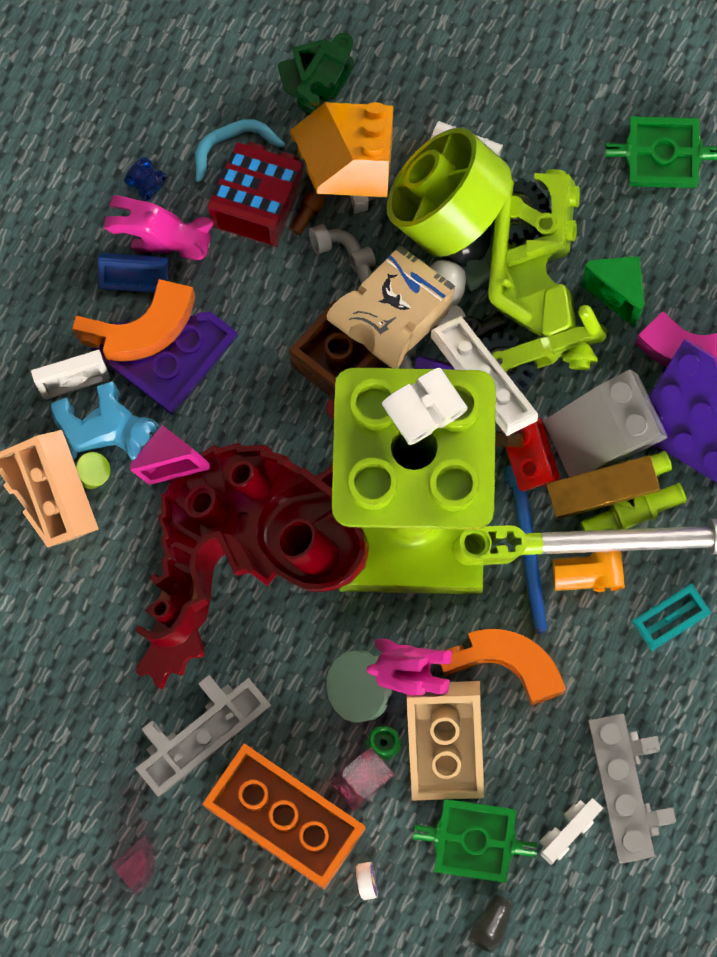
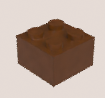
M336 300L331 303L289 349L291 366L334 400L336 378L342 371L348 368H381L384 364L365 345L355 341L327 320V313L333 304L337 302Z

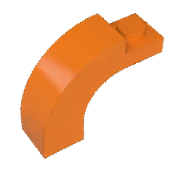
M159 279L152 304L139 319L128 324L115 325L76 316L72 330L76 338L80 339L79 342L83 345L93 348H99L100 344L104 345L103 353L106 360L125 362L147 358L169 346L185 328L196 298L194 289L190 286Z
M483 629L467 634L470 648L464 649L463 645H458L447 649L452 651L451 663L439 664L443 677L482 663H496L505 666L514 672L521 681L530 706L563 695L566 691L558 668L550 656L529 638L512 631Z

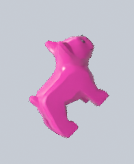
M118 195L112 196L109 204L111 208L129 210L131 214L127 217H106L104 228L112 234L127 233L141 237L142 239H132L131 249L139 254H144L145 252L168 254L177 251L182 258L201 260L207 256L212 239L209 233L213 225L212 219L201 217L185 224L177 215L153 203Z
M379 638L375 640L376 648L382 653L376 663L367 666L366 670L369 674L375 676L379 686L408 695H424L425 692L436 694L448 693L450 680L433 677L430 673V668L432 664H450L452 651L416 648L411 645H397L389 639Z

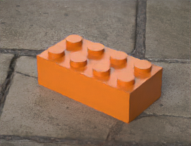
M245 743L202 803L207 810L324 890L366 830L365 825Z

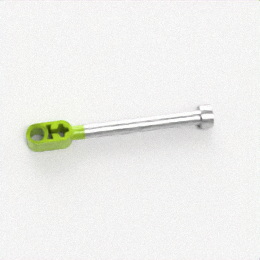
M709 519L706 526L544 533H524L520 528L512 525L485 526L482 529L476 530L466 529L454 541L452 551L456 560L464 565L508 564L520 555L684 548H707L710 554H717V519ZM466 538L474 539L478 543L480 548L479 554H471L466 550L464 546ZM505 538L507 544H513L514 548L511 549L509 552L508 547L505 545L495 546L491 550L492 545L499 544Z

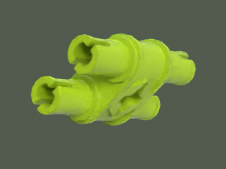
M666 451L651 456L656 476L672 471V464ZM676 483L661 489L660 492L634 498L631 500V504L624 501L609 505L608 511L580 521V527L582 531L627 529L647 520H656L658 513L686 503V496L680 483Z

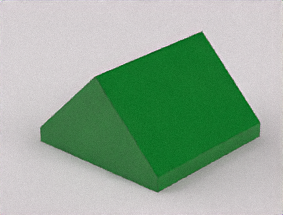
M640 256L589 260L585 265L580 285L635 328L639 323L645 305Z

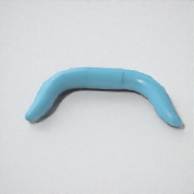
M243 119L233 122L207 134L199 142L195 152V180L200 182L205 176L209 150L214 145L242 133H257L269 144L276 147H285L286 144L266 124L260 121Z

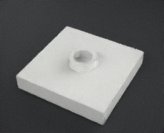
M100 350L31 370L34 382L45 400L106 382L110 379Z

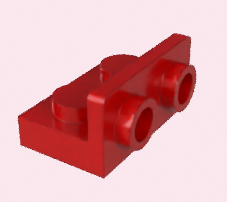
M538 417L536 422L516 431V433L524 435V447H506L518 488L522 492L539 486L548 489L547 483L561 480L543 420Z

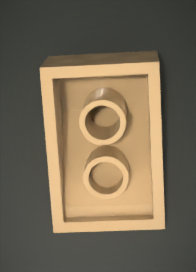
M480 681L449 682V691L445 694L425 692L424 695L407 694L412 801L484 798Z

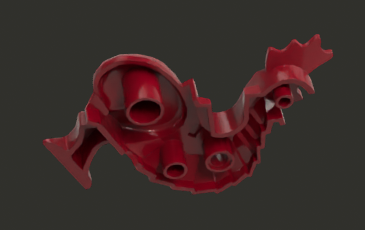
M329 399L326 404V411L334 420V401ZM240 443L219 448L214 444L200 453L210 463L208 470L171 479L166 493L161 494V514L158 516L164 535L161 537L165 557L161 559L163 575L159 577L153 574L150 577L162 592L159 599L145 610L155 618L156 624L151 631L146 630L140 625L134 629L138 634L151 642L148 651L136 667V673L139 676L143 677L149 674L155 686L163 689L170 674L174 673L182 676L185 673L187 662L191 658L204 657V647L198 630L207 619L214 567L224 555H226L234 574L240 576L250 573L266 586L271 583L276 575H279L288 582L307 591L326 592L350 584L366 566L370 545L362 529L363 527L343 526L333 516V459L326 471L319 475H313L307 469L293 464L285 455L272 452L266 445L243 446Z

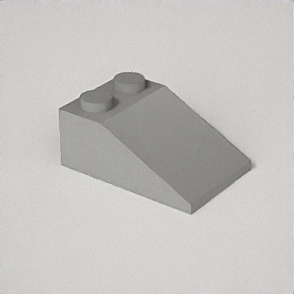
M631 369L596 386L543 421L569 477L612 466L668 438L639 375Z

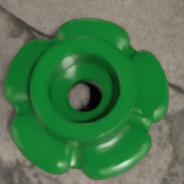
M376 726L368 733L369 739L366 740V749L369 754L375 755L378 760L387 761L392 758V755L399 753L401 740L398 737V732L393 727ZM385 740L387 742V745L382 746L380 744V741Z

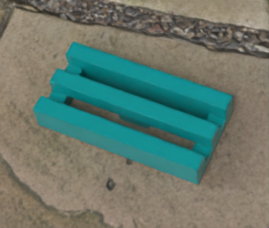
M691 583L632 620V624L652 652L706 618L712 612ZM691 595L692 601L646 629L643 624L644 622L685 596ZM696 606L701 610L656 640L652 638V634Z

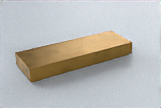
M651 455L547 483L556 520L660 492Z

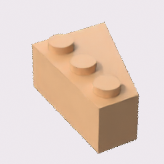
M62 430L37 435L0 452V475L6 482L3 486L9 494L14 493L25 508L23 514L47 547L65 543L99 530Z

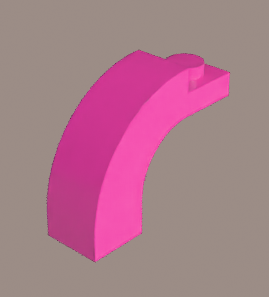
M663 311L638 335L635 343L649 357L668 367L685 338L716 356L717 359V333L711 335L689 333L679 327Z

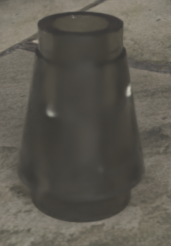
M494 895L492 901L489 902L468 928L470 931L467 938L468 941L489 953H493L496 947H501L514 905L507 899Z

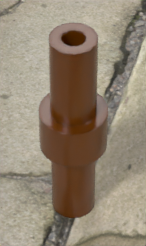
M315 188L312 193L308 192L300 204L302 209L289 227L292 233L301 236L313 215H318L325 205L323 200L327 194H317Z

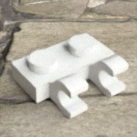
M593 798L587 804H584L581 800L576 805L573 804L564 814L571 822L562 831L556 827L552 831H548L539 841L546 848L541 853V856L551 865L556 859L560 860L570 850L568 846L581 832L584 834L593 825V819L603 807Z

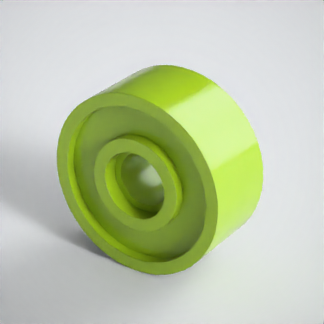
M466 128L446 130L422 145L410 157L397 175L387 200L388 218L428 254L436 257L454 254L474 242L495 220L510 190L511 170L504 160Z

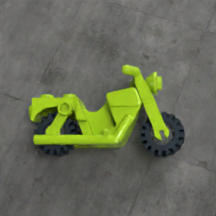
M549 169L546 170L545 174L534 173V179L541 189L550 192L552 213L547 197L534 182L529 181L528 183L524 178H518V181L515 182L511 178L507 199L501 211L490 225L494 235L488 288L489 300L501 314L542 337L525 343L516 335L512 336L507 332L500 335L497 332L492 334L493 338L488 339L484 337L481 340L520 391L523 389L527 391L530 388L528 383L530 380L534 382L536 378L533 374L534 370L553 364L560 357H563V361L569 363L570 369L590 370V365L598 363V358L590 345L603 342L607 336V328L599 324L592 308L588 305L581 306L578 311L585 327L576 326L573 297L570 290L563 284L555 283L547 274V263L568 256L571 241L575 242L577 236V222L573 220L574 207L579 206L580 188L575 185L571 176L563 170ZM538 234L540 238L534 239L533 237Z

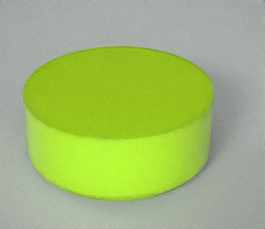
M97 452L85 453L75 462L84 488H98L110 476L109 462L103 455Z

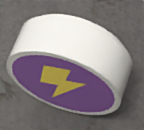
M359 863L356 866V877L361 898L363 900L377 898V885L372 863Z

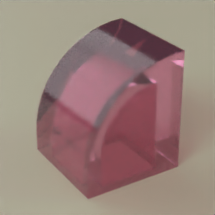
M371 747L340 771L331 784L355 811L378 792L394 776V773Z
M145 836L111 864L113 869L137 895L148 886L156 868V856L153 846Z

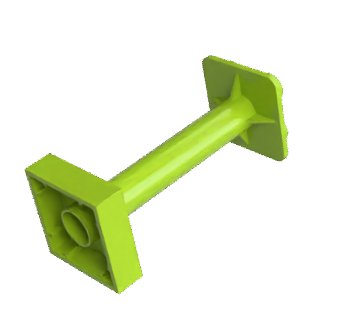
M348 368L338 375L335 382L332 512L336 521L343 526L363 527L362 529L370 545L365 568L350 584L339 588L340 592L482 595L483 565L461 564L454 557L452 547L456 538L466 529H482L489 525L493 519L496 386L491 375L480 370L442 369L468 409L454 421L442 428H436L432 434L412 445H409L382 406V402L404 386L416 383L418 378L434 369ZM466 538L464 540L466 550L471 554H479L480 548L478 543L474 539Z

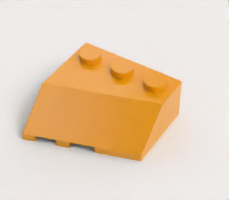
M324 102L290 130L291 139L297 143L298 154L301 159L305 160L307 173L317 194L388 197L394 106L377 102L369 104Z

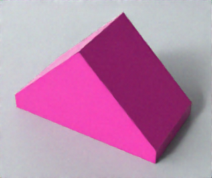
M163 425L139 452L137 458L130 463V470L148 485L205 471L210 468V463Z

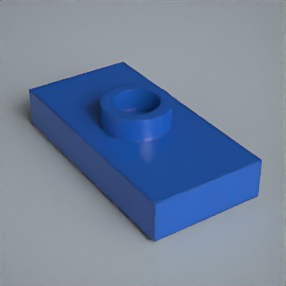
M99 253L98 289L155 293L159 279L168 281L169 258Z

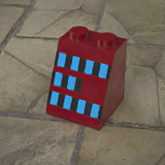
M237 142L208 204L210 219L213 220L212 227L278 248L304 174L303 162L290 153L280 152L278 155L268 152L264 146L254 142H247L246 145Z

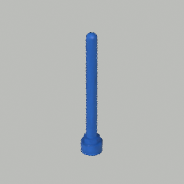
M512 465L503 467L504 481L509 484V489H513L518 528L524 533H533L528 492L519 490ZM537 554L522 555L533 629L536 633L542 634L547 630V621Z

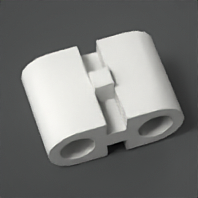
M436 368L417 379L416 383L404 386L382 402V406L409 445L415 444L432 434L436 428H442L454 421L468 409L441 368Z

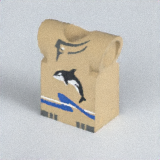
M399 246L360 285L358 291H352L335 302L329 309L326 317L329 322L349 337L365 345L372 354L388 366L399 368L407 351H410L448 314L456 286L402 246Z

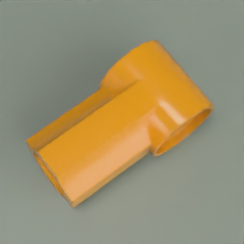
M621 551L595 552L590 554L589 557L553 559L552 561L555 591L593 588V591L603 592L605 588H611V591L625 588Z

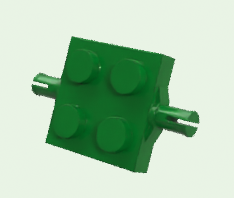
M630 116L629 137L626 144L605 143V158H626L629 168L628 186L698 188L702 160H717V146H703L699 135V118Z
M444 799L442 817L437 824V828L415 824L414 831L428 834H413V840L434 842L436 850L434 873L507 883L509 863L514 854L536 858L537 851L523 849V847L537 849L538 842L516 840L514 830L516 809Z

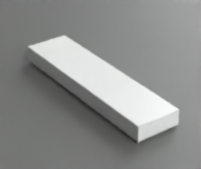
M462 316L431 330V339L455 370H480L491 375L496 386L495 421L507 436L537 421L538 413Z

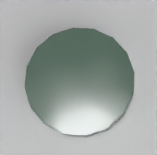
M365 650L345 652L336 658L328 671L326 682L328 699L335 712L345 720L355 723L375 720L385 712L388 706L386 705L388 696L392 694V689L379 686L375 676L367 672V666L375 664L378 656H373L371 653H368L369 651Z

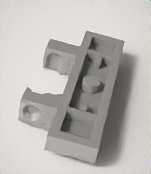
M210 675L204 678L198 685L211 700L205 706L207 711L178 735L172 732L166 737L153 720L142 728V731L153 743L146 749L151 756L135 769L158 798L271 707V704L250 678H247L234 690L229 684L220 689Z
M624 714L589 720V730L618 864L653 858L655 854L651 837L659 835L658 826L676 822L673 807L651 812L650 804L643 803L636 771V765L641 764L639 756L661 751L658 736L638 739L637 731L628 733Z

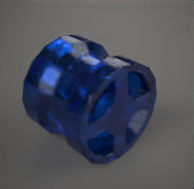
M143 157L127 172L124 183L129 188H136L139 191V197L144 201H148L163 187L167 180V174L162 170L153 168L152 161L147 157Z

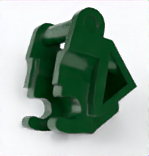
M339 33L333 38L332 42L323 39L292 47L293 59L281 61L278 64L284 91L297 98L298 107L307 115H310L317 109L314 106L320 104V99L324 102L335 101L342 88L346 85L354 68V60L350 56L353 49V39L349 34Z

